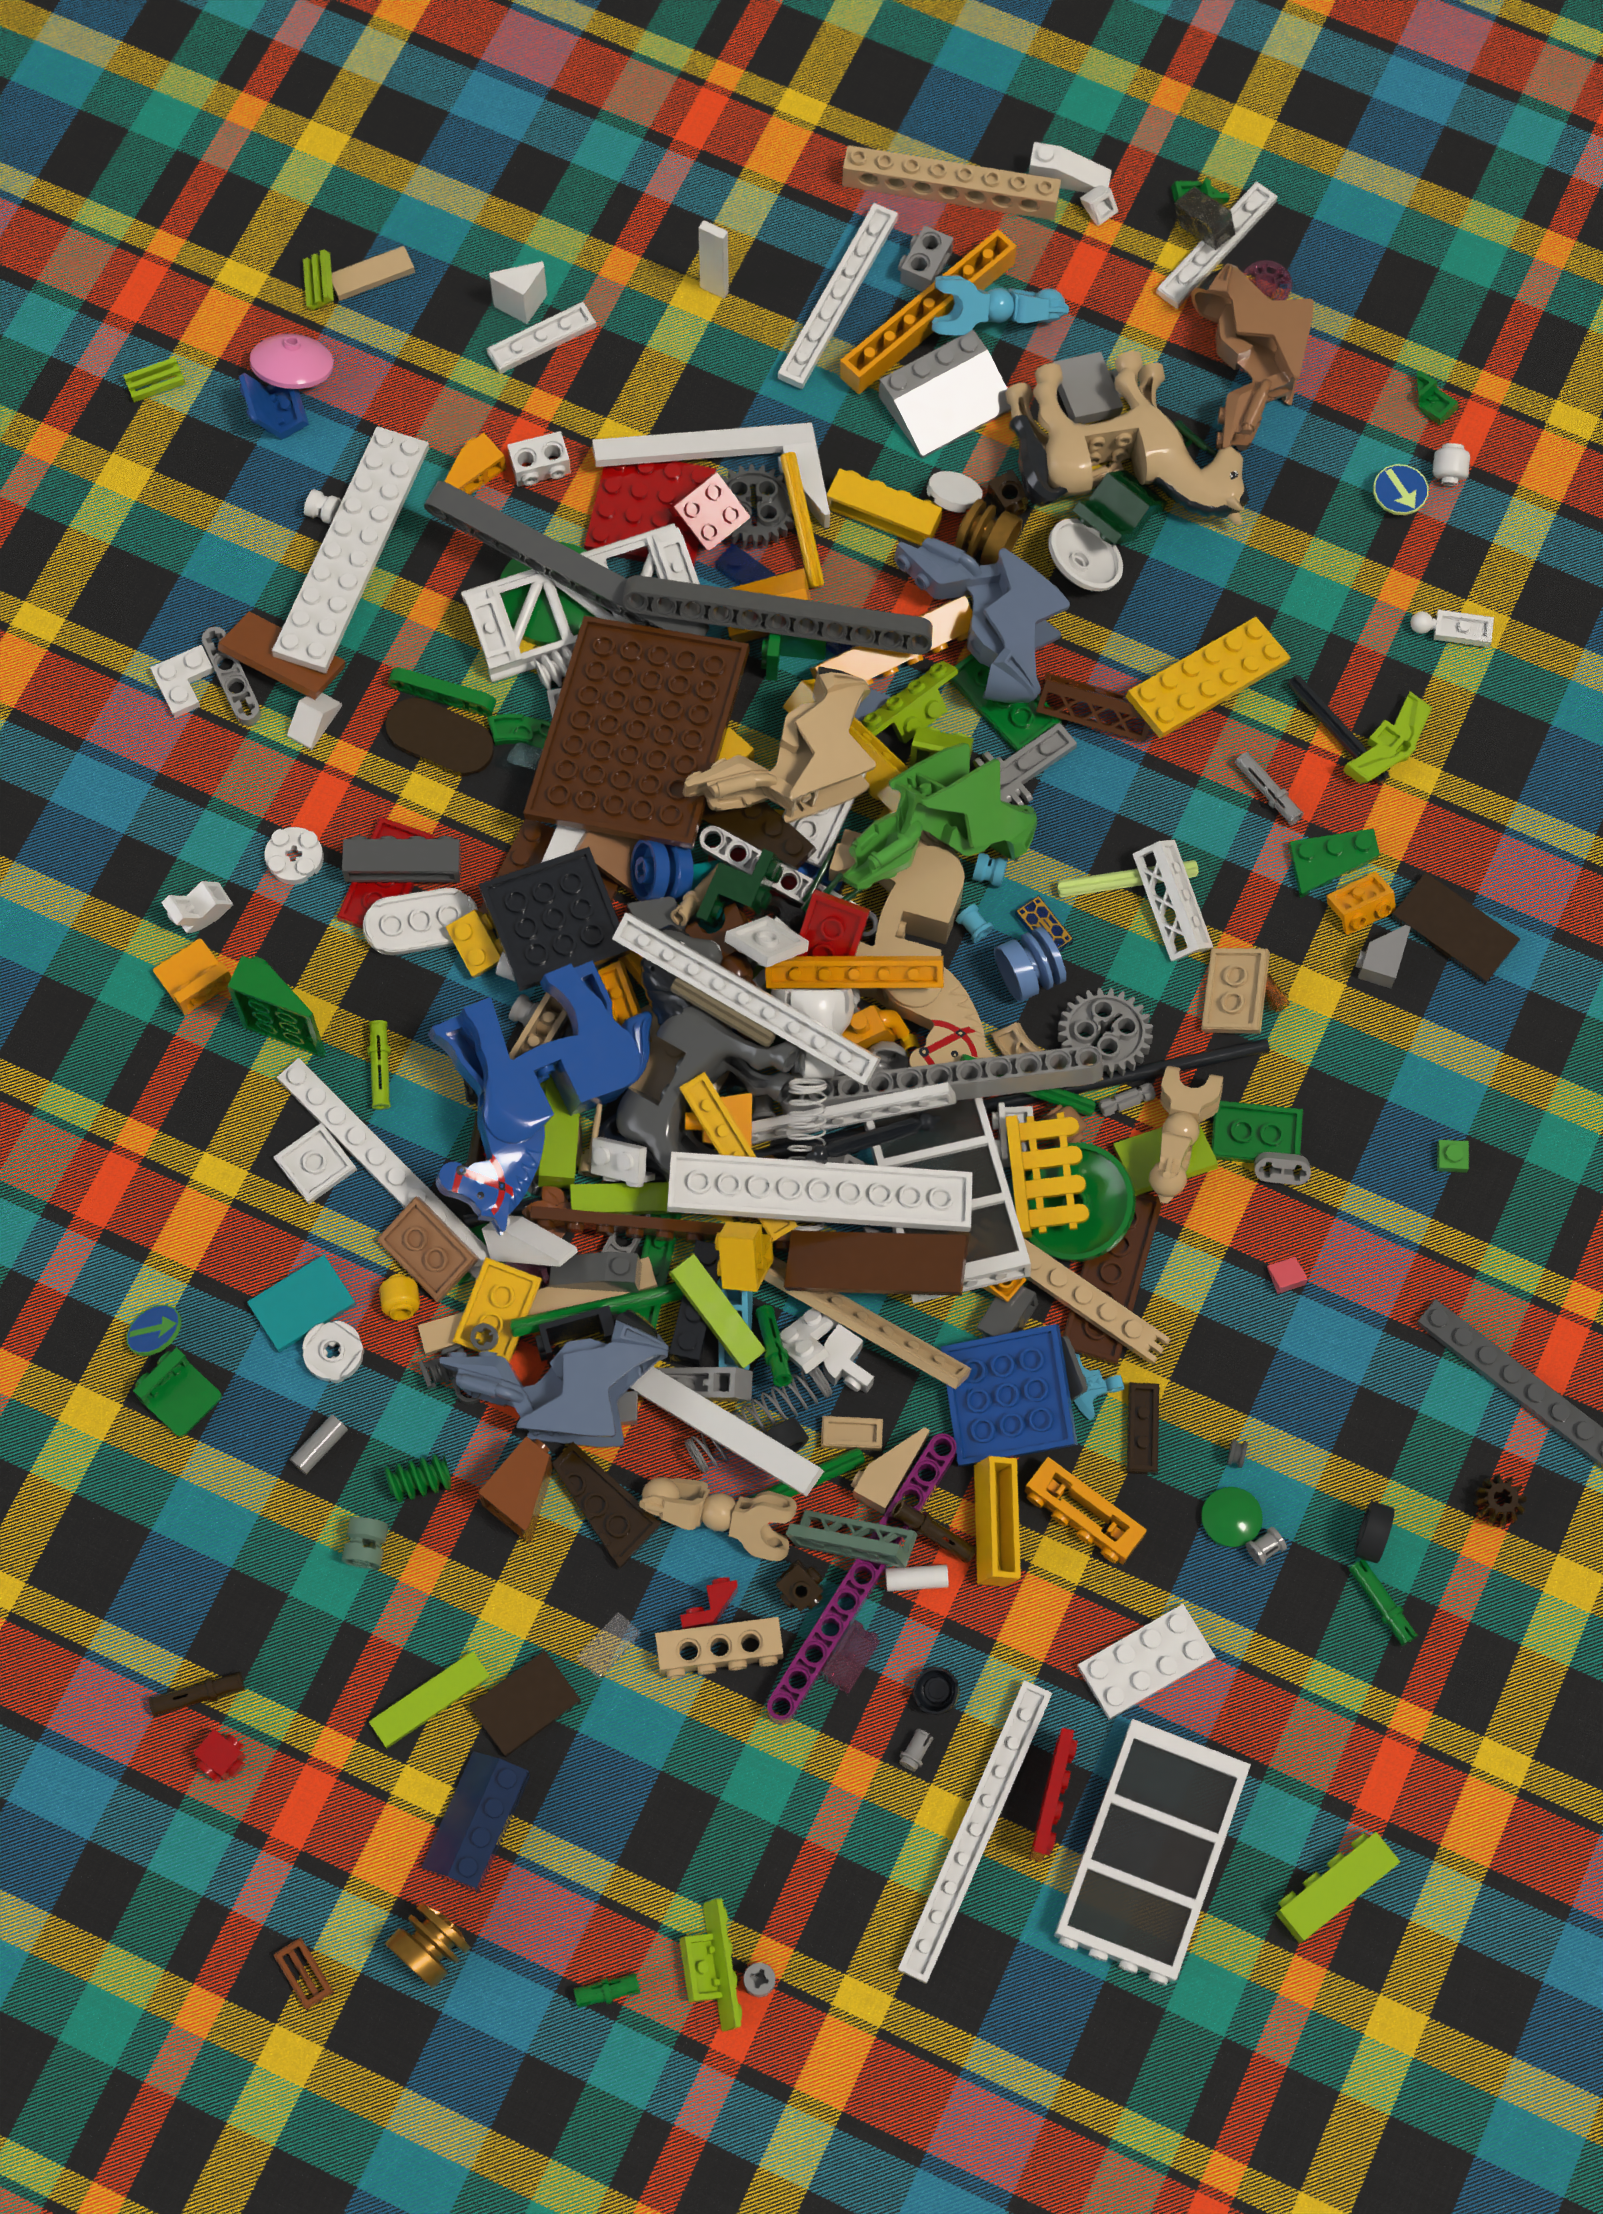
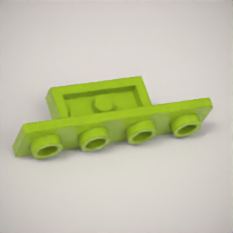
M944 661L934 664L928 672L920 678L911 681L904 690L890 697L876 711L867 714L861 723L875 736L889 725H892L898 740L904 744L915 736L918 727H928L948 712L938 688L959 673L957 668Z
M717 1898L703 1904L707 1934L684 1936L679 1938L688 2002L717 2000L721 2030L724 2032L741 2027L742 2008L737 1999V1976L735 1971H733L731 1959L733 1948L731 1940L728 1938L726 1926L728 1914L723 1906L722 1898Z

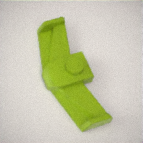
M1409 691L1395 724L1392 725L1385 719L1367 741V744L1372 748L1353 761H1349L1343 771L1356 782L1363 784L1371 781L1398 762L1407 761L1416 750V743L1432 707Z

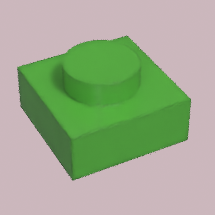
M1439 1140L1437 1143V1171L1467 1173L1469 1170V1141Z

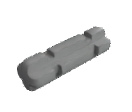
M1151 1083L1140 1085L1139 1089L1132 1088L1116 1094L1113 1099L1108 1097L1099 1102V1109L1102 1115L1107 1117L1115 1114L1116 1110L1120 1112L1139 1105L1142 1100L1144 1102L1150 1101L1156 1095L1154 1087Z

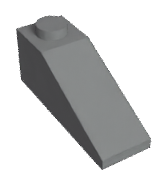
M738 1367L656 1368L709 1401L751 1402L753 1371Z

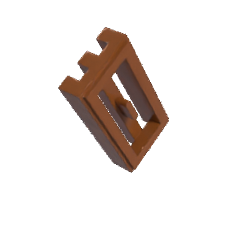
M301 1937L274 1954L306 2010H309L313 2005L334 1993ZM298 1947L301 1949L324 1988L320 1993L294 1949ZM289 1954L314 1996L308 2000L283 1958L285 1955Z

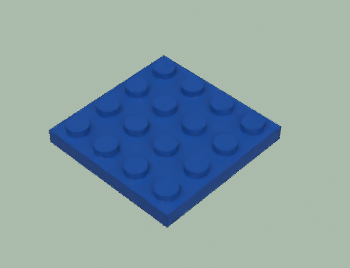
M1053 1324L941 1346L942 1352L972 1369L969 1377L957 1389L946 1384L958 1466L974 1465L988 1456L1012 1458L1078 1445L1059 1325Z

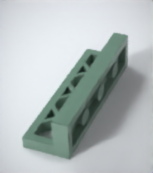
M809 1510L804 1511L800 1525L790 1523L786 1535L796 1547L901 1568L907 1567L917 1538V1533L912 1530ZM811 1520L822 1522L825 1529L809 1527ZM845 1526L850 1528L852 1534L848 1535L835 1531ZM869 1532H875L880 1539L874 1540L864 1538L863 1536ZM897 1537L906 1538L903 1548L899 1544L889 1542Z

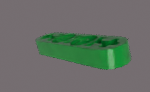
M399 667L392 669L387 682L389 686L400 692L481 716H491L497 702L493 696L485 692Z

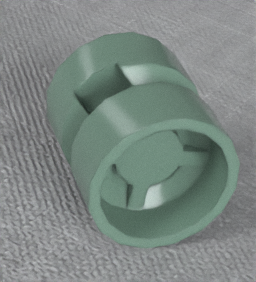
M351 1517L346 1534L350 1541L344 1545L341 1561L360 1568H381L384 1550L380 1545L386 1542L389 1525L376 1519Z

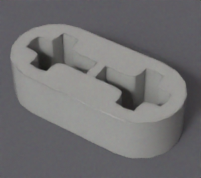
M1263 1152L1254 1161L1255 1174L1261 1181L1301 1185L1306 1183L1311 1176L1310 1163L1307 1158L1301 1155ZM1266 1162L1272 1163L1269 1172H1265L1263 1168ZM1296 1165H1301L1302 1168L1299 1171V1175L1293 1174V1169H1295Z

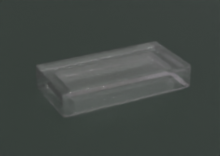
M618 1612L580 1652L576 1659L595 1677L600 1679L641 1636V1632Z

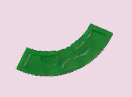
M499 714L487 717L495 746L521 744L533 747L541 752L543 751L551 722L544 719L539 720L525 717L523 714Z

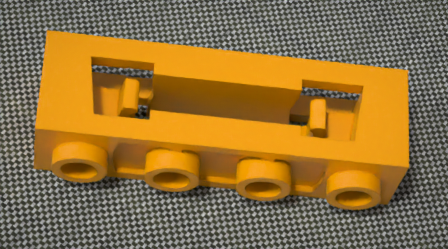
M1047 1457L1026 1485L1024 1492L1028 1494L1027 1499L1038 1508H1042V1506L1053 1513L1051 1516L1056 1522L1066 1527L1068 1524L1078 1531L1076 1533L1078 1538L1088 1545L1094 1543L1102 1549L1101 1554L1112 1563L1118 1561L1123 1565L1147 1532V1529L1049 1457ZM1065 1488L1070 1491L1068 1493L1070 1497L1105 1523L1112 1522L1105 1534L1101 1532L1102 1527L1063 1498L1059 1501Z

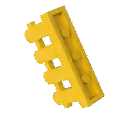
M1064 1112L1057 1113V1119L1034 1121V1116H1028L1025 1123H1019L1017 1115L1006 1116L1015 1208L1023 1238L1032 1237L1031 1229L1039 1228L1040 1234L1047 1233V1227L1069 1225L1070 1230H1077V1224L1084 1223L1089 1218L1087 1206L1075 1204L1074 1195L1081 1194L1086 1188L1085 1179L1080 1175H1071L1070 1167L1079 1164L1082 1161L1083 1154L1079 1147L1068 1146L1067 1137L1078 1133V1121L1073 1117L1065 1118ZM1060 1139L1059 1148L1038 1150L1037 1148L1038 1140ZM1022 1142H1029L1030 1151L1023 1152ZM1063 1167L1064 1176L1041 1179L1040 1169ZM1032 1170L1033 1180L1026 1181L1025 1171ZM1066 1196L1067 1205L1044 1208L1043 1198ZM1035 1199L1036 1209L1029 1210L1028 1200Z

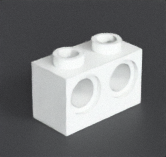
M561 431L507 444L509 460L517 487L522 485L531 486L539 481L550 478L559 479L571 473L570 459ZM551 456L559 457L555 460L548 459ZM523 463H531L527 467L521 466Z

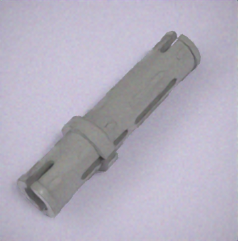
M1245 752L1237 758L1234 764L1240 768L1269 800L1268 805L1272 809L1276 808L1290 825H1294L1303 817L1304 812L1288 797L1289 793L1286 789H1281L1253 759L1249 752Z

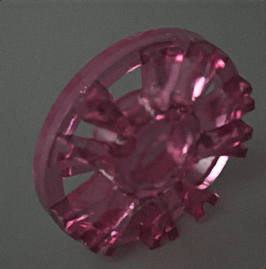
M1262 260L1249 265L1245 269L1243 274L1247 277L1249 273H1252L1257 279H1248L1267 297L1274 298V301L1286 300L1289 297L1292 289V279L1286 268L1279 263ZM1258 267L1261 268V271H1262L1261 274L1259 273V271H1258V269H1257ZM1267 267L1275 268V273H1268ZM1282 274L1284 275V277L1277 280V277ZM1287 284V290L1279 288L1278 285Z

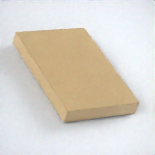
M1211 948L1201 1027L1204 1033L1261 1034L1270 957L1268 949Z

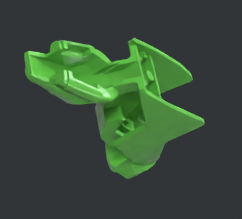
M961 743L945 748L916 763L889 781V786L901 793L897 811L889 813L879 820L876 819L852 842V846L849 847V853L855 859V864L843 874L842 879L845 883L859 890L867 889L873 883L882 879L895 877L898 872L911 866L922 831L929 832L930 835L964 856H971L991 847L1003 856L1017 862L1019 857L1027 852L1032 843L1038 823L1035 810L1031 806L1013 805L1001 800L1000 761L998 759H993L969 773V744Z

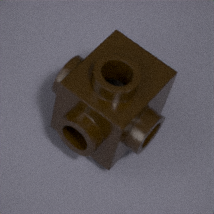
M799 1559L776 1578L775 1585L782 1592L779 1596L791 1609L796 1607L801 1612L807 1607L810 1610L823 1598L821 1595L823 1592V1585L821 1584L824 1580L814 1567L811 1566L807 1569ZM800 1585H803V1586H805L806 1588L801 1590V1589H798L797 1587L800 1586Z

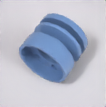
M1041 926L1032 930V934L1027 932L1021 935L1022 946L1018 941L1012 939L994 948L995 961L1000 975L1009 992L1018 1002L1039 994L1038 982L1043 988L1048 990L1053 987V983L1058 985L1066 981L1067 975L1061 954L1049 933Z

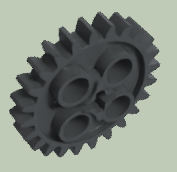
M750 464L749 471H745L740 465L737 474L729 469L728 478L720 476L734 495L736 493L743 494L742 496L735 495V497L750 515V518L730 534L732 536V544L742 540L743 548L746 547L748 542H752L754 549H757L758 542H762L765 547H768L769 539L777 544L779 543V535L787 537L788 529L794 528V518L783 474L776 478L775 469L766 473L765 467L762 465L759 471H755L753 464ZM751 486L755 487V509L757 510V526L755 527L752 526Z

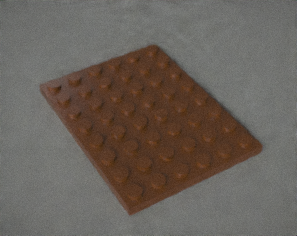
M584 616L523 812L525 819L693 849L707 799L705 795L685 797L683 794L684 782L694 772L701 771L703 773L711 769V766L719 760L749 655V644Z

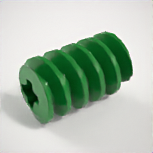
M445 1453L443 1454V1461H440L436 1454H432L431 1464H428L424 1457H420L419 1467H416L412 1460H408L407 1470H404L400 1463H396L395 1473H392L388 1466L384 1467L391 1496L394 1495L399 1503L403 1502L405 1492L413 1500L415 1499L417 1489L423 1497L427 1496L428 1486L431 1487L435 1494L439 1492L440 1483L443 1484L447 1491L451 1489L452 1481Z

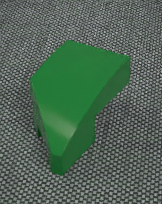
M1207 177L1203 183L1200 181H1175L1171 187L1176 210L1201 209L1228 202L1230 195L1227 192H1219L1211 185L1212 181Z
M1420 370L1417 372L1419 410L1441 426L1458 410V401L1439 390L1436 380Z

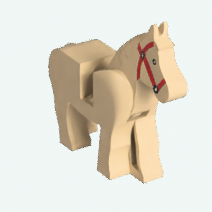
M844 830L841 843H837L829 868L830 881L838 873L844 874L855 864V859L849 853V847L852 846V842L862 833ZM922 831L911 866L898 872L895 877L877 881L890 894L880 915L875 944L870 946L860 941L856 956H941V949L905 940V935L909 934L946 945L961 906L965 878L960 859L952 848L930 835L929 832ZM945 967L944 988H856L860 991V997L874 998L888 1010L898 1012L902 1019H907L930 1030L926 1038V1045L912 1052L908 1067L957 1062L963 1054L977 1059L995 1057L986 1047L983 1026L971 998L962 984Z

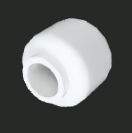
M1443 444L1442 448L1434 453L1433 476L1441 480L1442 485L1457 486L1458 481L1465 480L1469 475L1470 453L1461 444Z

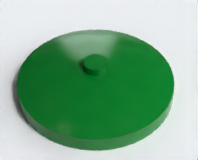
M559 542L579 554L586 552L585 549L579 546ZM512 559L505 567L500 579L532 568ZM532 583L500 593L513 630ZM555 586L573 636L578 635L583 617L596 616ZM544 587L541 589L522 638L537 646H544L562 640Z
M1077 1142L1068 1143V1146L1079 1147L1083 1158L1079 1164L1070 1166L1071 1175L1082 1176L1085 1179L1086 1188L1081 1194L1074 1195L1075 1204L1087 1206L1089 1210L1088 1220L1077 1224V1230H1070L1069 1225L1047 1227V1233L1043 1234L1039 1233V1228L1031 1229L1032 1237L1028 1238L1036 1247L1049 1256L1069 1262L1095 1259L1113 1249L1127 1233L1134 1217L1136 1205L1133 1182L1122 1163L1101 1147ZM1063 1167L1040 1169L1041 1179L1064 1176ZM1032 1170L1025 1172L1026 1181L1033 1180ZM1066 1196L1043 1198L1044 1208L1067 1205ZM1028 1200L1029 1210L1036 1209V1200Z

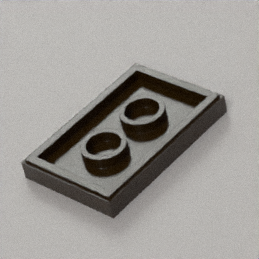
M544 1650L470 1704L469 1708L503 1755L507 1757L579 1704L581 1699Z

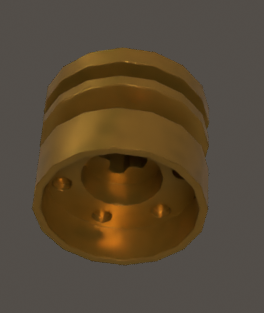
M977 499L960 524L954 547L965 552L967 550V554L972 558H975L981 550L980 564H995L998 562V554L1002 548L1012 552L1019 536L1023 519L1004 511L996 521L994 520L996 506L991 504L986 509V502Z
M422 1902L417 1909L427 1919L421 1923L413 1915H410L408 1919L416 1931L411 1935L405 1930L398 1928L385 1945L434 1989L448 1974L440 1960L446 1957L457 1964L460 1959L450 1949L455 1945L466 1954L471 1947L466 1943L461 1931L440 1911L432 1909Z

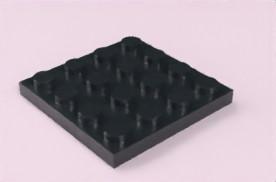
M589 847L479 883L480 892L519 992L541 985L540 981L545 974L568 964H572L575 968L593 960L596 966L630 954V949L612 939L620 923Z

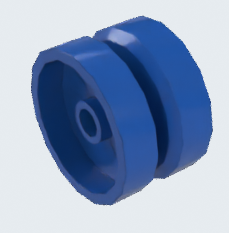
M639 840L634 846L630 862L631 885L636 898L639 901L671 896L676 902H682L683 896L691 890L694 870L691 850L649 840Z

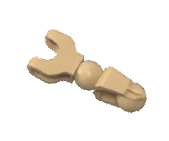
M1166 1067L1161 1083L1160 1102L1169 1113V1116L1162 1126L1160 1162L1154 1165L1149 1174L1150 1185L1158 1194L1159 1200L1162 1203L1170 1202L1174 1196L1182 1192L1187 1183L1186 1171L1190 1164L1192 1146L1199 1137V1124L1218 1112L1223 1088V1076L1211 1074L1205 1085L1199 1088H1190L1183 1085L1180 1081V1068Z
M666 1477L652 1478L644 1486L642 1500L639 1503V1506L647 1512L659 1516L662 1520L685 1530H694L696 1526L700 1527L702 1521L707 1528L713 1531L724 1532L730 1529L729 1537L738 1539L752 1556L771 1561H781L786 1558L789 1551V1541L786 1536L772 1530L768 1523L785 1524L795 1516L797 1509L794 1499L772 1491L759 1493L753 1498L740 1496L736 1503L731 1496L725 1493L710 1495V1489H708L706 1482Z

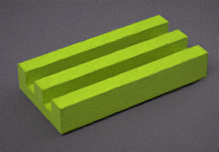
M324 249L320 251V255L316 253L311 255V260L309 258L303 259L306 307L311 310L334 301L330 253Z
M175 357L123 375L133 402L186 384ZM174 375L177 376V377H174V378H171V379H169V380H166V381L161 382V380H163V379L169 378V377L174 376ZM149 384L152 385V386L146 387V388H144V389L135 391V389L144 387V386H146V385H149Z

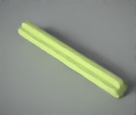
M1195 860L1184 861L1183 864L1188 878L1198 876L1197 862ZM1151 866V867H1147V868L1150 869V870H1152V871H1154L1155 866ZM1138 869L1060 880L1057 883V891L1059 897H1069L1143 885Z

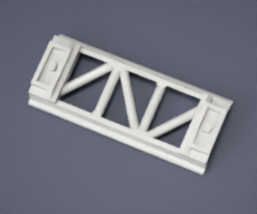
M674 523L580 553L608 569L607 558L647 546L649 554L640 574L641 576L652 577L655 569L658 578L699 584L683 535H681L679 527L676 528ZM534 569L461 592L462 599L467 604L487 661L491 682L535 669L533 658L541 664V656L544 654L551 660L552 652L557 651L562 657V648L567 647L573 653V644L576 643L578 635L573 636L555 586L597 618L631 624L635 623L614 612L611 615L592 600ZM532 583L513 630L500 593ZM544 587L562 640L521 653L519 650L520 643L541 589Z

